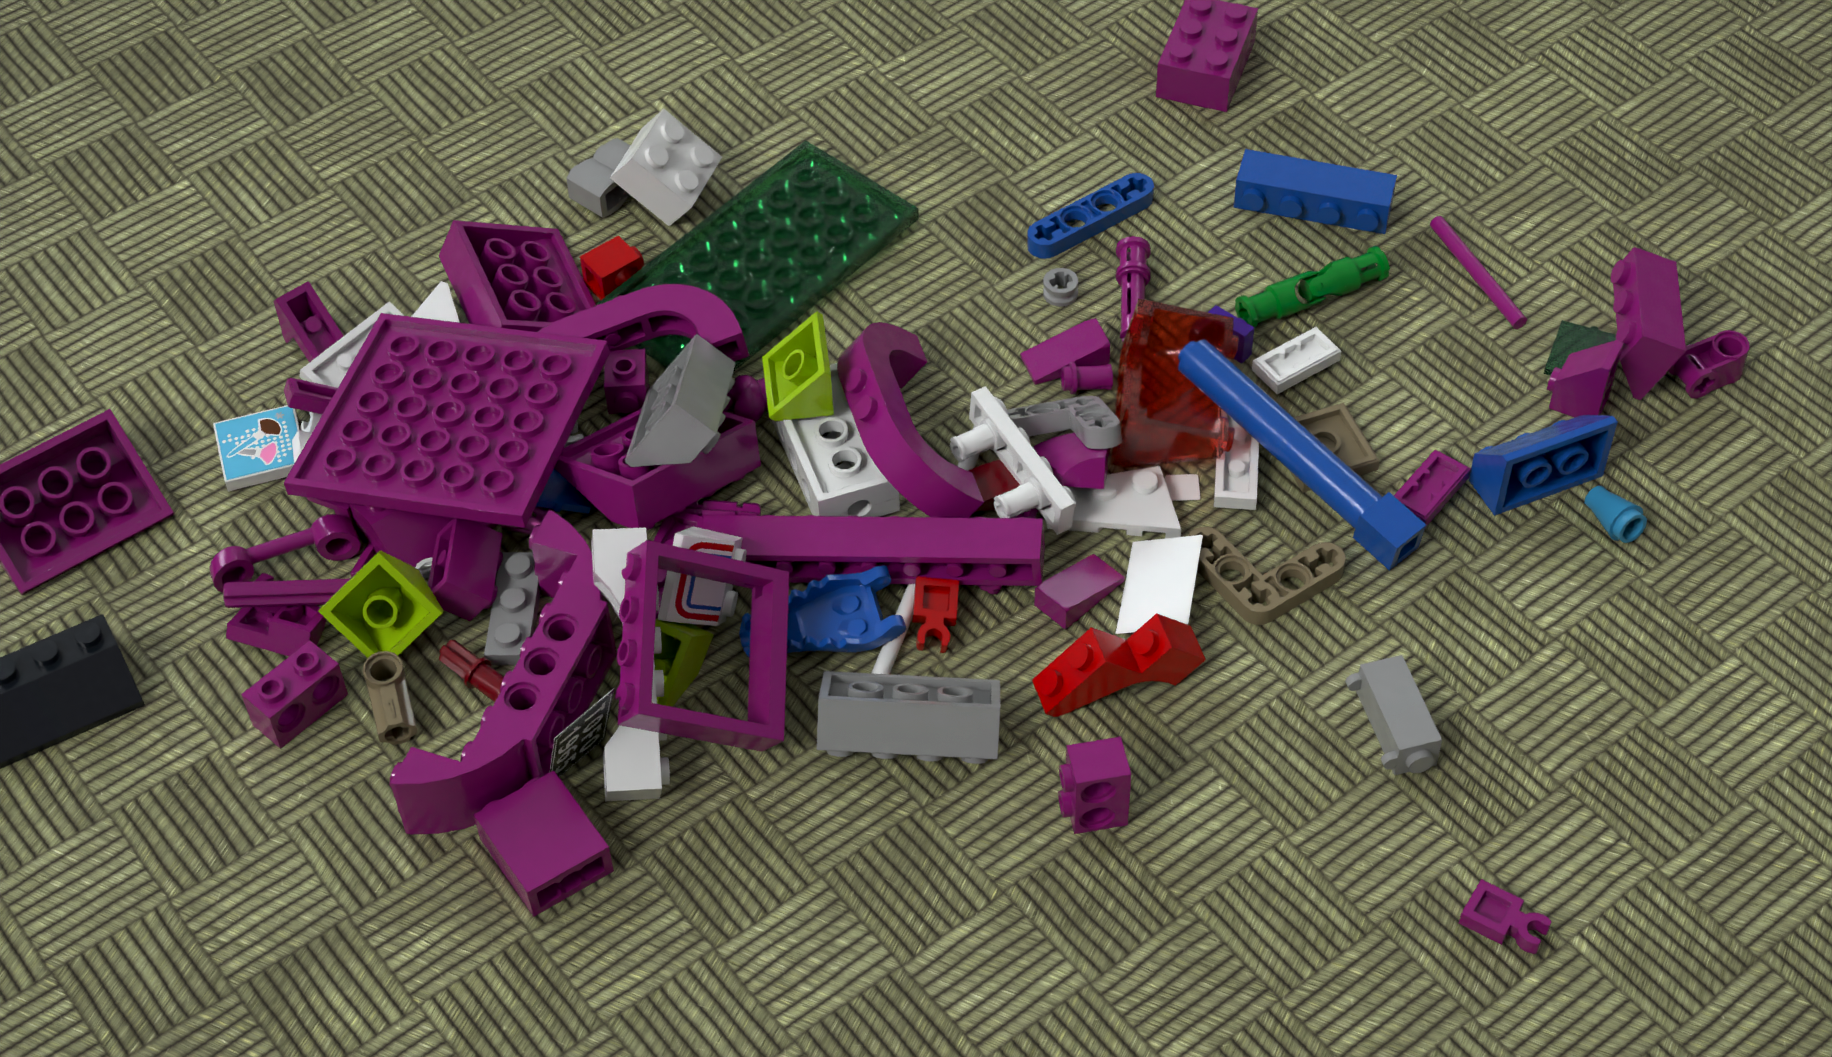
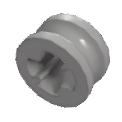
M1055 268L1045 274L1043 278V297L1046 302L1062 307L1071 305L1076 301L1078 297V276L1075 272L1066 268Z

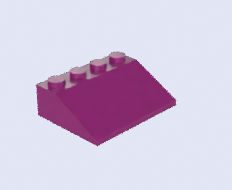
M453 220L439 253V258L469 324L538 332L555 321L596 306L558 229Z
M641 408L563 448L554 469L610 521L628 528L646 527V530H649L660 520L684 511L686 506L693 502L712 496L717 489L728 483L743 479L745 474L760 467L761 461L755 421L723 411L722 413L726 417L717 430L721 436L709 453L704 454L701 451L691 463L631 467L625 463V459L642 410Z
M111 409L0 464V564L21 596L174 515V512Z

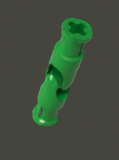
M1373 246L1367 249V253L1355 258L1343 257L1330 262L1319 271L1303 272L1265 287L1264 292L1247 297L1246 295H1241L1235 299L1237 317L1245 320L1255 329L1257 323L1272 317L1279 320L1320 304L1326 299V297H1323L1324 295L1343 296L1358 290L1363 283L1374 279L1378 281L1385 280L1389 277L1390 270L1387 257L1378 246ZM1299 281L1298 293L1302 298L1309 301L1304 304L1299 302L1295 294V286Z

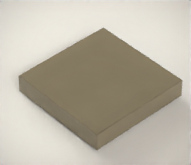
M1344 403L1294 417L1359 476L1378 470L1380 460ZM1291 472L1302 493L1311 490Z

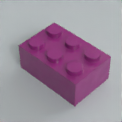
M1185 0L1158 62L1156 97L1227 112L1255 43L1258 8L1220 0Z

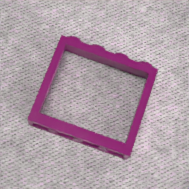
M646 540L629 551L626 557V567L622 569V577L625 579V595L619 610V617L621 622H623L622 641L617 651V662L621 666L620 685L615 694V699L619 700L618 725L761 752L783 742L785 729L789 571ZM658 569L752 589L747 721L652 703Z

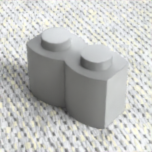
M619 138L612 139L601 145L596 150L593 158L586 159L580 164L575 165L566 178L569 198L601 217H607L617 211L631 195L611 180L610 177L631 145Z

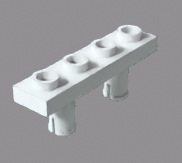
M986 386L971 392L969 419L975 425V428L950 439V448L954 457L959 462H963L976 454L991 449L1017 480L1020 486L994 497V508L1000 518H1012L1036 508L1057 535L1071 529L1074 509L1076 508V501L1071 490L1059 483L1053 475L1048 460L1036 453L1031 446L1027 433L1023 428H1017L1008 415L1006 406L1000 399H995Z

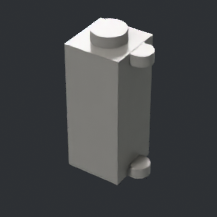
M1399 655L1360 664L1359 672L1348 676L1345 682L1350 691H1356L1384 752L1381 762L1384 768L1391 769L1395 776L1407 772L1421 773L1432 766H1436L1442 738L1403 656Z

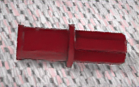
M450 640L446 645H443L439 651V660L464 679L465 686L469 689H478L495 702L500 694L504 676L491 667V661L486 657H477L456 640Z

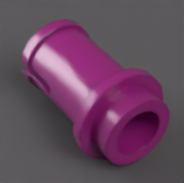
M1070 362L1069 366L1061 368L1062 390L1070 391V394H1076L1077 390H1112L1113 371L1111 364L1076 366L1075 362Z

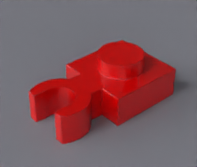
M916 576L912 622L924 623L917 633L916 647L918 651H923L925 639L929 636H935L940 640V653H946L948 650L950 632L946 626H955L959 580Z

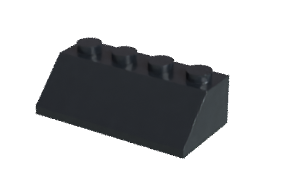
M103 614L0 657V769L145 706Z

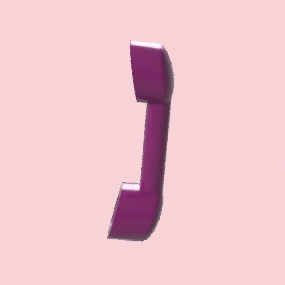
M327 514L319 517L312 524L311 528L247 549L234 545L226 547L214 556L209 566L214 587L217 591L223 593L224 584L227 582H249L254 574L253 564L315 544L319 554L326 559L333 561L349 559L360 550V541L351 520L344 516Z

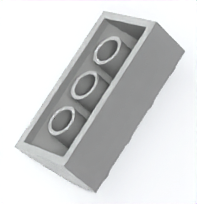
M696 334L649 388L625 463L631 467L691 463L701 451L704 454L709 453L721 436L717 430L726 417L722 412L730 401V397L727 394L735 383V380L732 379L735 362Z
M824 671L818 700L817 750H827L829 755L837 757L850 756L853 752L871 753L873 757L880 759H893L898 757V754L916 755L918 759L923 761H939L943 757H961L962 761L972 764L985 763L988 759H998L1000 680Z

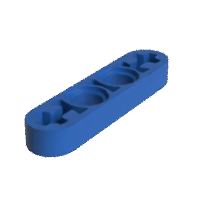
M1128 174L1033 223L1027 231L1028 251L1033 256L1041 259L1054 257L1141 212L1153 202L1154 182L1145 174ZM1111 204L1115 209L1112 211H1101L1097 206ZM1070 220H1081L1085 224L1081 227H1070L1066 223Z

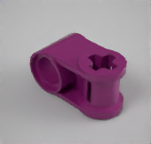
M1732 330L1721 331L1702 341L1686 345V352L1668 372L1671 375H1677L1686 385V393L1691 398L1703 397L1713 390L1740 380L1749 352V341L1739 332Z

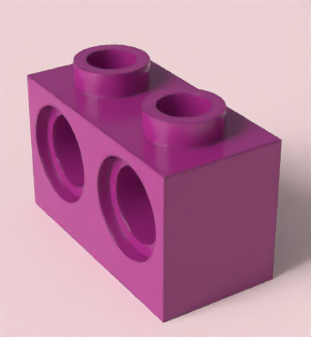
M308 641L243 692L241 696L252 725L281 749L344 699L348 692L339 664L312 641Z
M1121 736L1066 745V764L1059 765L1062 790L1058 791V800L1061 815L1063 818L1070 817L1074 834L1128 825L1132 774Z

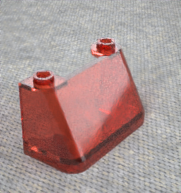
M1138 299L1119 357L1114 414L1120 420L1122 443L1112 447L1111 465L1134 468L1219 459L1223 451L1230 452L1235 429L1229 427L1228 418L1221 417L1222 409L1178 370L1180 362L1178 356L1189 342H1198L1205 339L1227 359L1233 360L1239 337L1233 335L1234 318Z

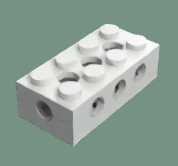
M837 363L831 364L834 415L783 421L772 420L811 513L814 516L880 517L900 511L899 492L884 477L869 456L838 376ZM830 432L828 435L822 437L824 433ZM844 461L842 464L835 466L837 463Z

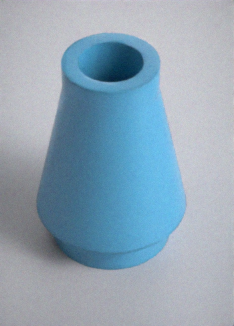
M1603 486L1594 487L1586 495L1585 505L1592 510L1611 539L1629 543L1638 538L1644 531L1647 519L1643 515V509L1640 506L1608 491Z

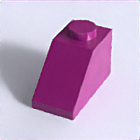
M1614 340L1569 354L1562 369L1555 367L1548 381L1547 390L1552 392L1549 409L1574 418L1581 415H1601L1610 397L1624 343Z

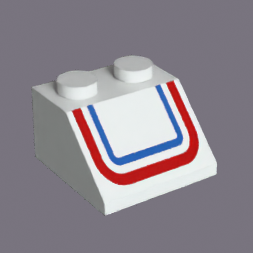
M694 526L675 533L673 546L744 562L746 560V550L741 549L742 537ZM667 571L658 620L718 626L726 621L727 616H733L738 592L732 591V584Z

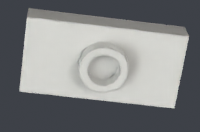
M1314 327L1254 359L1252 371L1276 394H1279L1340 361L1341 350L1317 327Z

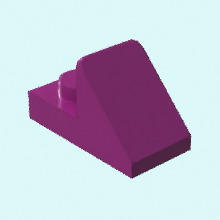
M309 281L273 301L285 342L289 343L295 340L309 363L343 337L340 329Z

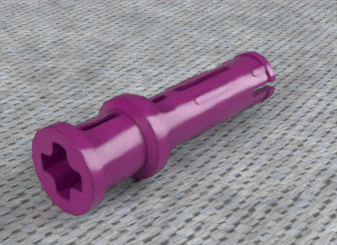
M1136 236L1121 239L1116 246V255L1120 259V266L1116 270V281L1121 286L1120 339H1122L1124 344L1131 346L1139 345L1146 339L1145 286L1151 279L1150 268L1147 266V259L1151 254L1150 243Z

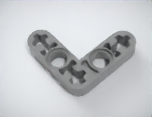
M1080 396L1007 409L1010 419L1017 428H1023L1028 437L1071 429L1085 447L1090 449H1106L1122 443L1120 420L1101 398L1096 396Z

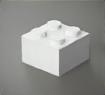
M662 109L641 128L610 179L665 224L670 226L692 208L722 156L668 111Z

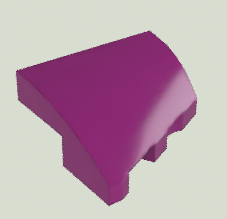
M1075 433L1054 437L1033 446V449L1040 457L1043 456L1048 460L1053 475L1062 486L1104 489L1111 448H1087Z
M262 573L255 581H274V577L270 574ZM317 605L241 608L227 623L226 639L291 656L308 641H312L315 645L318 644L327 619L318 612L320 607Z

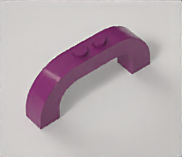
M682 284L655 285L618 296L600 305L578 311L573 315L555 321L538 331L540 333L605 340L608 342L609 351L623 350L662 335L676 334L692 339L698 334L734 362L749 356L742 330L731 309L714 294L698 287Z
M877 322L870 324L840 355L837 362L838 376L869 456L892 486L910 503L928 516L969 518L984 503L973 473L948 462L923 440L912 422L900 388L902 389L927 363L917 335L888 323Z

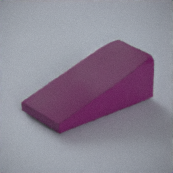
M1094 318L1084 321L1020 353V357L1034 384L1037 385L1061 378V368L1069 366L1070 362H1075L1076 366L1109 364L1110 342L1098 320Z
M1092 554L1035 588L1034 606L1066 630L1125 581V577L1095 554Z

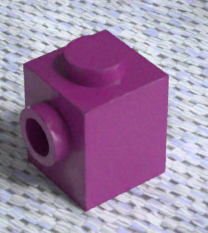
M645 349L610 351L604 365V390L608 414H629L643 407L649 390V371Z

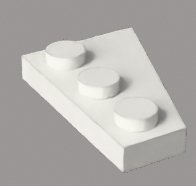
M1160 466L1108 474L1104 489L1068 487L1076 501L1070 531L1098 533L1103 528L1127 530L1126 535L1142 536L1143 531L1165 533V538L1181 537V527ZM1045 519L1047 529H1052V527Z

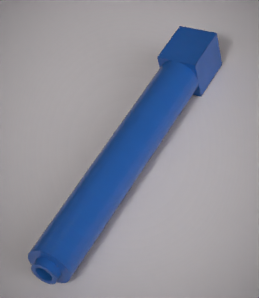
M1207 340L1191 341L1181 350L1178 356L1180 360L1178 370L1355 529L1353 538L1389 571L1419 547L1426 528V524L1390 492L1381 496Z

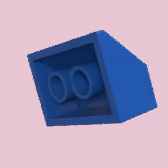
M1581 415L1570 420L1558 421L1550 427L1533 433H1524L1516 439L1500 445L1485 447L1479 452L1474 453L1469 482L1495 516L1600 478L1604 474L1618 421L1614 416Z

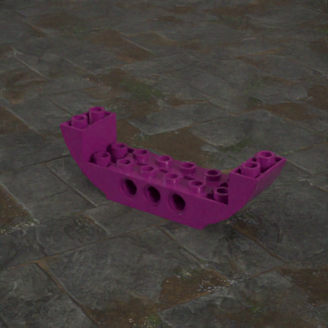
M548 510L541 524L533 528L529 538V548L533 552L535 575L538 576L541 595L551 597L553 600L551 604L547 603L543 607L539 617V625L533 636L527 637L523 642L520 659L513 671H508L505 674L501 683L500 694L494 705H490L485 709L476 737L473 741L466 743L460 761L411 747L403 762H398L392 770L390 787L392 788L406 834H439L474 826L476 822L473 814L482 810L488 803L502 799L519 790L531 779L548 774L554 738L588 710L617 656L608 602L604 601L601 591L593 583L592 552L585 539L577 530L554 511Z

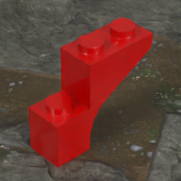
M1156 613L1127 640L1091 627L1034 677L1032 682L1045 714L1058 717L1136 683L1158 681L1176 686L1201 665L1206 658L1190 625Z

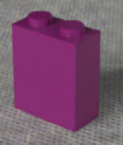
M554 770L542 777L531 779L519 790L502 799L491 801L482 810L473 814L480 840L533 917L614 871L609 846Z

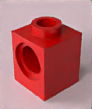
M619 235L580 256L583 280L586 286L603 303L615 297L626 295L644 285L642 267L645 265L644 259L635 246L630 247Z

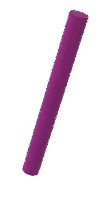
M1442 216L1435 217L1430 222V227L1512 327L1514 329L1522 328L1527 322L1524 314Z

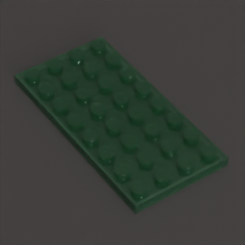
M805 140L594 306L610 301L615 297L655 285L682 284L706 290L720 298L731 309L742 330L749 356L735 361L734 372L919 219V210L916 206ZM669 334L652 338L634 346L638 349H645L647 355L668 368L692 339L682 335Z

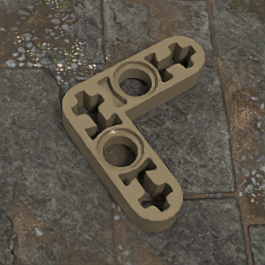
M1199 527L1188 535H1203L1201 545L1203 548L1200 551L1197 572L1244 620L1251 624L1264 625L1272 622L1334 585L1344 574L1345 553L1338 545L1330 542L1315 544L1262 575L1218 530L1211 527ZM1213 547L1212 553L1207 548ZM1318 561H1321L1323 564L1318 566ZM1233 569L1239 571L1243 578L1238 581H1228L1222 578L1220 574L1225 570ZM1288 577H1294L1301 580L1304 586L1299 589H1289L1283 586L1281 581ZM1252 598L1257 602L1254 605L1251 604ZM1265 601L1267 605L1263 606L1261 603Z

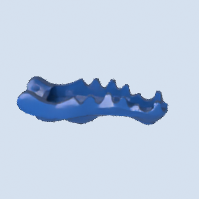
M877 566L860 573L826 575L821 581H810L804 591L792 590L790 596H788L787 653L804 651L856 653L875 649L903 634L907 630L903 617L901 615H892L883 619L876 595L877 591L891 583L888 567ZM746 613L742 616L739 635L741 645L747 657L750 658L751 615Z

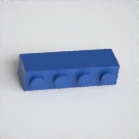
M1245 149L1236 179L1234 208L1385 234L1392 208L1397 175Z

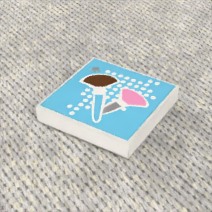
M286 405L213 423L228 492L288 476L294 465L292 439L297 431L300 430L294 408Z

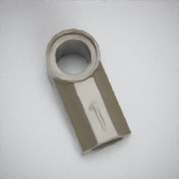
M389 651L377 652L366 659L363 665V674L370 697L378 738L380 742L390 743L391 745L406 743L413 735L418 734L403 663L395 653ZM385 678H391L387 681H381Z

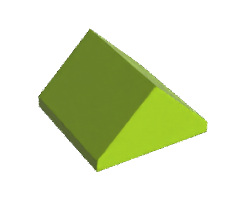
M816 311L762 356L769 418L774 421L834 415L831 371L823 314Z
M381 550L318 610L323 617L367 658L381 651H389L398 656L444 611L419 569Z

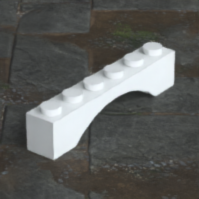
M646 527L592 530L593 583L609 601L618 617L620 605L625 595V579L622 577V569L626 567L627 553L647 540ZM657 584L656 611H659V592H658V584ZM655 627L654 654H660L662 651L660 627ZM653 662L652 703L657 704V697H664L663 670H655ZM619 725L604 747L605 802L660 799L662 785L670 784L668 757L660 758L659 741L667 740V734Z

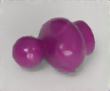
M749 375L737 376L733 387L727 394L730 397V401L723 411L727 412L734 404L736 415L753 420L756 423L763 416L764 411H768L765 378L756 380Z

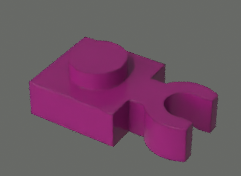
M1483 879L1480 880L1459 919V924L1501 945L1507 935L1515 938L1517 945L1522 950L1532 954L1537 953L1541 939L1532 936L1528 931L1536 930L1543 935H1547L1552 922L1548 917L1540 913L1525 914L1521 912L1525 900Z

